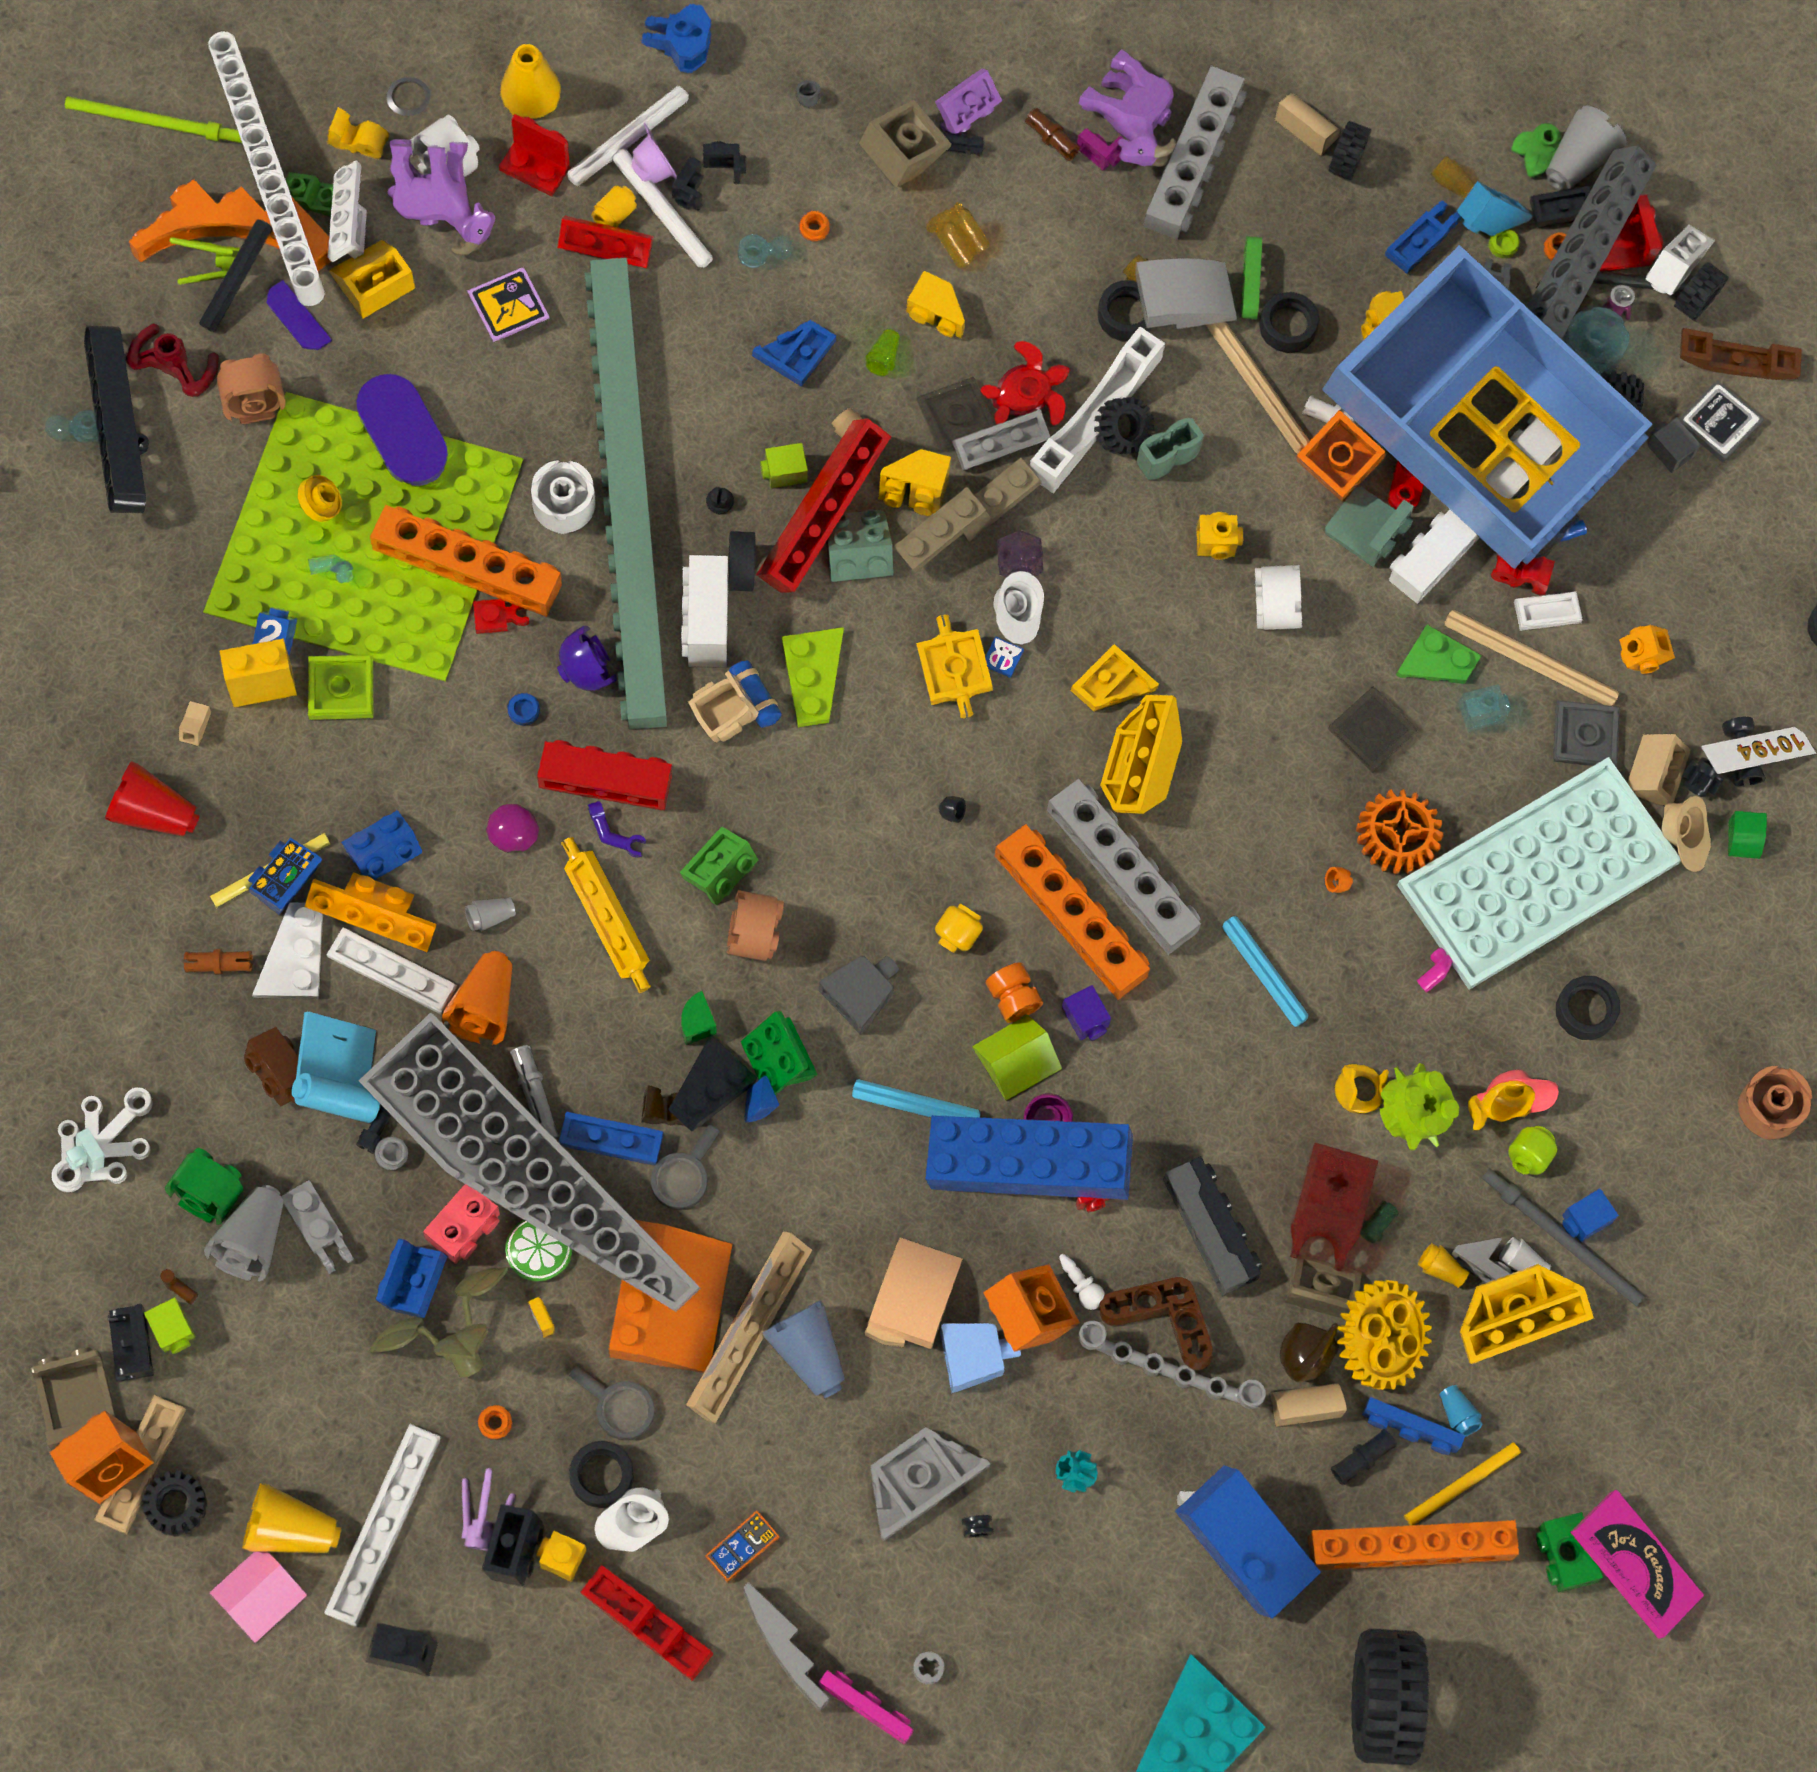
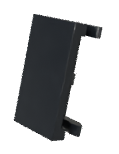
M142 1304L109 1311L108 1321L116 1382L154 1376L148 1324L144 1314L146 1310Z

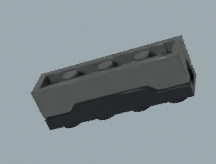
M1200 1156L1191 1160V1162L1167 1171L1163 1181L1222 1297L1257 1281L1261 1275V1261L1255 1251H1249L1245 1240H1247L1246 1232L1239 1221L1235 1223L1229 1212L1232 1210L1231 1203L1224 1192H1219L1215 1184L1217 1177L1212 1166L1209 1163L1205 1164Z

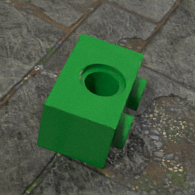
M1583 1512L1545 1521L1538 1527L1539 1532L1536 1533L1538 1548L1541 1553L1546 1552L1550 1564L1546 1566L1548 1580L1551 1586H1557L1558 1593L1594 1584L1603 1578L1599 1566L1571 1534V1531L1584 1519ZM1560 1546H1568L1573 1550V1561H1566L1561 1557L1559 1553Z

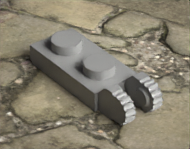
M310 1180L281 1196L285 1207L314 1254L317 1253L329 1274L335 1271V1265L324 1249L331 1244H336L339 1254L347 1263L354 1260L342 1240V1233Z

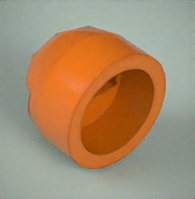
M1343 867L1329 868L1325 875L1327 890L1332 893H1342L1349 890L1353 884L1350 871ZM1334 879L1335 881L1339 880L1338 885L1336 884V887L1333 885Z

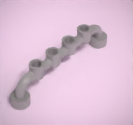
M1088 1321L1080 1328L1078 1335L1080 1344L1086 1349L1097 1350L1110 1355L1116 1364L1124 1365L1129 1362L1142 1367L1144 1373L1148 1376L1153 1377L1161 1374L1174 1379L1176 1385L1180 1388L1193 1386L1206 1391L1210 1399L1219 1400L1223 1397L1240 1403L1247 1409L1259 1407L1265 1399V1388L1257 1380H1247L1237 1389L1227 1385L1226 1381L1221 1377L1210 1379L1196 1374L1193 1369L1186 1365L1178 1367L1164 1362L1159 1354L1151 1353L1146 1355L1132 1350L1131 1346L1126 1342L1113 1343L1105 1340L1106 1329L1098 1321ZM1122 1348L1126 1350L1128 1356L1120 1358L1117 1356L1116 1350ZM1155 1360L1159 1364V1368L1152 1370L1148 1367L1147 1362ZM1187 1372L1191 1379L1186 1382L1182 1381L1179 1373ZM1219 1384L1222 1387V1392L1214 1393L1211 1390V1385Z

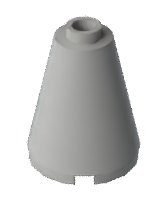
M1588 105L1576 111L1546 170L1547 180L1552 187L1557 190L1571 189L1605 164L1614 149L1626 146L1627 140L1624 132L1618 124L1613 128L1607 122L1609 116L1606 113Z
M269 1185L254 1187L208 1241L204 1249L207 1259L212 1255L217 1260L215 1266L218 1269L246 1281H250L252 1275L259 1276L258 1281L265 1279L269 1272L284 1203L280 1192Z

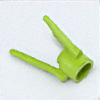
M174 237L169 239L170 243L216 253V267L222 269V271L180 278L177 280L178 284L224 278L240 250V247L220 246L194 239L185 240Z

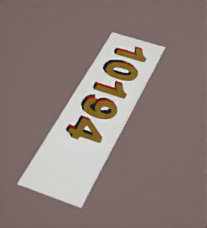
M1796 727L1701 746L1717 774L1816 754L1806 735Z

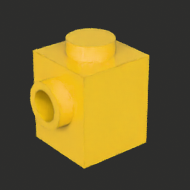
M553 1531L550 1539L544 1537L538 1549L537 1556L541 1558L539 1561L540 1567L572 1582L586 1553L585 1544Z

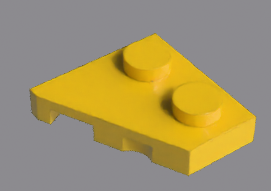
M1114 644L1071 687V692L1091 710L1097 711L1154 692L1158 688L1159 683Z

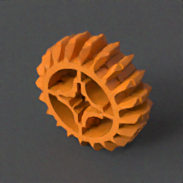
M1392 789L1387 792L1386 798L1380 793L1376 795L1375 803L1367 802L1365 806L1366 811L1360 813L1359 820L1361 823H1358L1356 831L1361 833L1357 838L1358 844L1365 845L1362 849L1363 855L1373 853L1370 860L1371 865L1381 860L1383 862L1381 866L1382 872L1386 871L1389 865H1393V873L1395 875L1399 874L1401 866H1404L1405 872L1410 874L1413 871V865L1420 869L1425 866V861L1428 863L1432 862L1435 857L1433 853L1439 852L1441 847L1438 841H1441L1443 838V832L1438 830L1442 826V820L1434 819L1438 813L1437 809L1427 810L1429 800L1425 799L1421 803L1418 802L1417 792L1413 793L1411 798L1406 797L1405 789L1400 791L1398 797H1396ZM1396 811L1394 819L1384 820L1383 823L1375 822L1382 814ZM1408 813L1414 816L1420 824L1412 822L1408 817ZM1399 821L1400 828H1402L1403 832H1405L1401 841L1400 835L1397 834L1398 830L1395 831L1396 827L1399 824ZM1379 839L1387 840L1391 844L1392 850L1386 847ZM1417 840L1424 841L1423 845L1418 849L1403 852L1407 843H1416Z

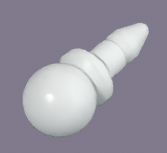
M1061 1254L1059 1259L1062 1267L1068 1273L1073 1283L1077 1285L1073 1291L1074 1293H1079L1081 1305L1089 1310L1098 1309L1100 1302L1105 1296L1103 1288L1093 1283L1092 1276L1085 1279V1275L1076 1267V1263L1065 1254Z

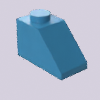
M1477 181L1457 210L1465 219L1463 225L1476 234L1482 231L1491 236L1528 222L1533 217L1519 201Z

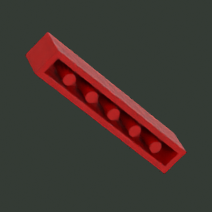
M868 418L851 422L756 576L780 593L795 592L892 436Z

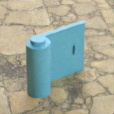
M309 1011L304 1012L297 1074L292 1086V1096L295 1103L299 1106L371 1123L378 1114L380 1103L359 1080L372 1068L376 1030Z

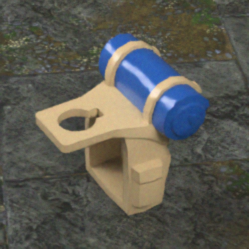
M748 660L733 665L725 673L726 679L716 684L714 682L706 684V686L693 694V698L688 701L698 722L708 736L716 743L720 740L724 742L741 732L744 725L754 720L759 727L763 728L774 725L782 716L778 703L771 697L759 678L757 669L753 668Z

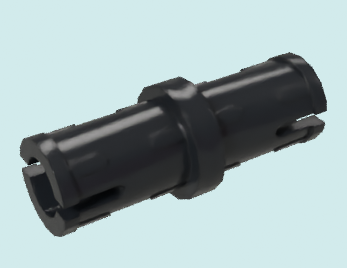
M1383 1429L1364 1445H1356L1352 1449L1353 1453L1331 1467V1472L1340 1484L1345 1485L1364 1469L1370 1470L1374 1467L1375 1461L1391 1449H1394L1397 1444L1393 1436L1386 1429Z

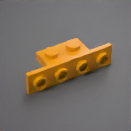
M354 872L345 890L313 879L304 906L428 952L437 925L408 914L414 899L413 894Z

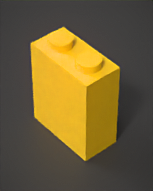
M284 638L219 651L224 679L233 707L297 695L292 666Z

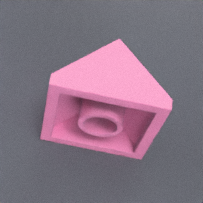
M254 1552L210 1592L213 1598L254 1643L262 1638L307 1596L269 1552Z

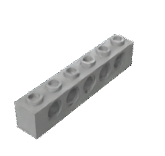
M1213 66L1210 67L1147 210L1144 221L1145 228L1174 239H1178L1181 230L1184 232L1188 231L1193 215L1189 214L1191 207H1198L1204 190L1200 189L1203 181L1209 182L1215 165L1211 164L1214 156L1220 157L1225 145V140H1222L1224 132H1231L1236 116L1232 115L1235 107L1241 109L1247 92L1242 90L1245 78ZM1219 103V104L1223 105L1224 107H1217V106H1215V105H1213V104ZM1202 128H1210L1213 131L1208 132L1203 130ZM1198 152L1202 154V156H1195L1192 153ZM1181 177H1188L1191 181L1182 180ZM1175 201L1180 203L1181 205L1174 206L1169 202Z
M1077 779L1049 800L1047 811L1169 955L1198 933L1201 925L1199 914L1191 905L1186 906L1179 898L1180 893L1171 881L1166 882L1158 873L1159 868L1154 860L1149 856L1145 858L1139 851V844L1129 832L1126 834L1118 826L1119 821L1115 814L1108 808L1105 810L1098 802L1099 798L1094 789L1088 784L1085 786L1080 779ZM1082 812L1089 813L1093 820L1084 822L1077 815ZM1106 836L1113 841V844L1104 846L1097 839ZM1122 860L1129 861L1134 868L1124 870L1119 867L1118 862ZM1143 884L1149 885L1153 888L1154 892L1152 894H1143L1138 889V886ZM1169 909L1174 913V917L1170 919L1163 918L1158 911Z

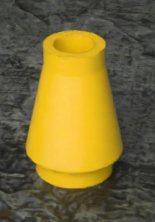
M1431 1243L1418 1261V1266L1423 1268V1273L1453 1284L1457 1288L1463 1285L1469 1275V1271L1463 1268L1442 1245L1436 1246Z

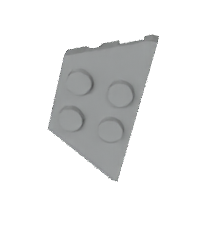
M926 1427L870 1466L881 1539L883 1541L887 1540L985 1471L991 1465L989 1461L964 1450V1447L953 1441L945 1440L940 1434Z

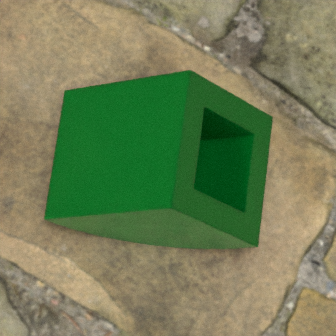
M1735 811L1728 825V856L1761 858L1766 838L1767 813Z
M703 991L694 994L687 1001L682 1011V1036L686 1045L708 1038L711 1034H717L716 1023Z

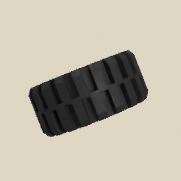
M1370 1628L1363 1631L1358 1638L1355 1663L1353 1665L1351 1728L1354 1752L1356 1757L1364 1763L1413 1765L1421 1758V1753L1424 1749V1739H1426V1724L1428 1722L1429 1673L1426 1644L1424 1643V1638L1416 1631Z

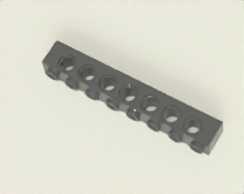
M1639 145L1614 149L1527 305V308L1560 339L1565 334L1657 166Z

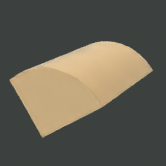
M1293 93L1286 96L1278 105L1275 120L1319 155H1322L1341 135L1340 129Z
M1643 734L1627 782L1635 795L1641 799L1658 805L1674 803L1691 749L1675 734Z
M1338 1383L1270 1393L1276 1427L1341 1418L1347 1411L1344 1395Z

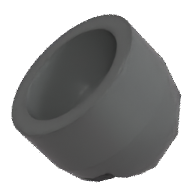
M806 80L797 85L796 97L800 105L811 108L819 102L821 94L818 83Z

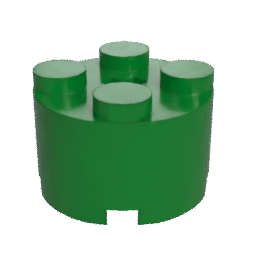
M196 1148L193 1153H188L166 1184L165 1191L170 1198L175 1193L181 1199L177 1205L207 1223H210L214 1218L216 1219V1225H220L243 1193L244 1188L239 1181L242 1175L236 1168L225 1164L223 1167L213 1161L212 1155L207 1151Z

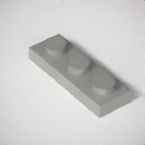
M1040 409L952 442L962 470H966L1047 441L1050 438V434Z

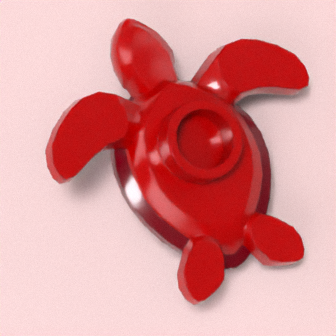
M1018 341L1014 344V349L1025 359L1026 365H1018L1009 369L1000 379L997 386L984 385L980 389L981 394L985 398L993 399V406L997 409L994 414L995 423L998 425L1006 422L1009 414L1023 416L1040 410L1047 405L1050 413V424L1052 426L1059 425L1064 418L1066 404L1063 396L1053 391L1052 386L1064 382L1070 373V368L1064 365H1054L1048 368L1047 371L1042 370L1043 355L1041 351L1029 342Z

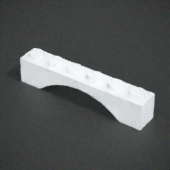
M1139 327L1132 335L1086 402L1058 432L1045 442L1032 458L1030 468L1041 480V485L1054 493L1096 442V437L1101 435L1100 432H1094V427L1099 426V422L1094 421L1095 416L1102 415L1098 412V409L1101 406H1105L1104 403L1108 400L1132 397L1162 360L1164 342L1142 327Z

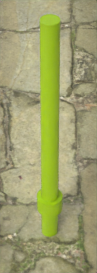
M69 96L65 100L66 109L202 135L206 137V140L216 142L222 139L242 143L238 130L225 128L220 123L209 121L208 124Z

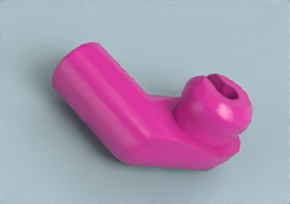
M1438 948L1430 955V959L1435 965L1416 980L1426 993L1446 977L1452 965L1451 957L1449 954L1447 955L1443 948Z

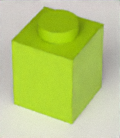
M802 443L765 449V460L760 461L762 478L763 480L769 479L770 488L808 482V469Z
M175 1297L144 1312L159 1346L164 1352L171 1350L172 1354L178 1353L191 1345L189 1340L196 1337L180 1302Z

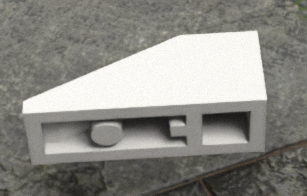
M1688 225L1663 249L1647 275L1646 280L1658 292L1672 295L1685 281L1715 240L1693 226Z

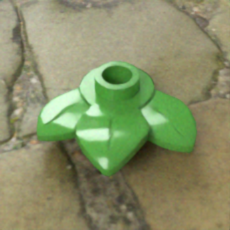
M1543 123L1537 126L1534 131L1522 132L1515 138L1511 150L1517 154L1525 155V167L1528 177L1538 176L1547 170L1562 140L1561 133L1554 125ZM1544 133L1551 137V142L1544 139Z

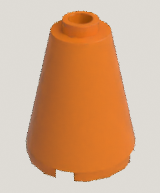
M491 951L490 953L483 954L444 1009L441 1021L443 1024L445 1021L450 1024L448 1030L455 1036L479 1044V1037L493 1040L492 1045L503 1041L507 1030L513 967L511 961L508 960L504 953Z

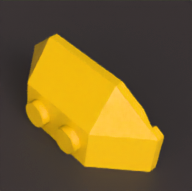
M1145 695L1140 701L1141 704L1131 711L1116 729L1100 784L1112 809L1116 813L1144 814L1167 798L1183 742L1177 700L1173 695Z
M1536 1264L1477 1286L1460 1334L1469 1363L1473 1364L1594 1319L1585 1287Z

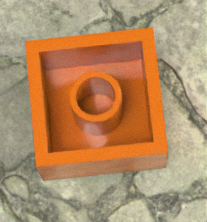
M1340 410L1297 454V462L1341 502L1385 458V451Z
M1050 1264L1011 1273L983 1292L989 1302L990 1310L996 1316L1004 1332L1005 1339L1011 1345L1014 1352L1050 1343L1080 1324Z
M105 1410L90 1418L85 1426L73 1435L64 1438L56 1448L49 1452L66 1483L98 1504L102 1503L154 1463L137 1432Z

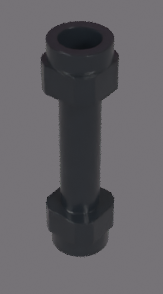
M383 1106L379 1109L369 1129H363L356 1143L363 1150L367 1148V1152L374 1154L377 1144L382 1140L380 1135L391 1117V1114Z

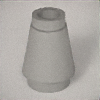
M510 897L505 899L472 901L471 905L465 906L467 922L472 931L479 929L482 932L516 915L514 903Z

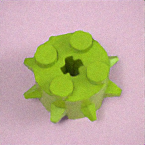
M1419 1063L1410 1075H1405L1398 1067H1395L1396 1079L1389 1081L1381 1092L1384 1108H1380V1115L1384 1126L1392 1136H1400L1405 1139L1410 1150H1415L1420 1141L1428 1138L1436 1147L1439 1146L1437 1135L1446 1132L1451 1126L1453 1119L1459 1115V1105L1454 1100L1450 1087L1440 1072L1435 1070L1431 1072L1426 1071L1425 1065Z

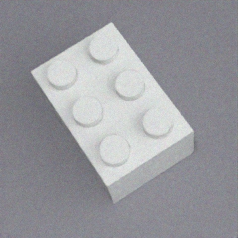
M689 555V567H683L682 657H688L689 667H727L728 556Z

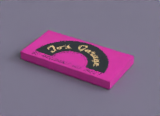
M1617 1489L1610 1492L1571 1531V1534L1658 1639L1665 1637L1704 1596Z

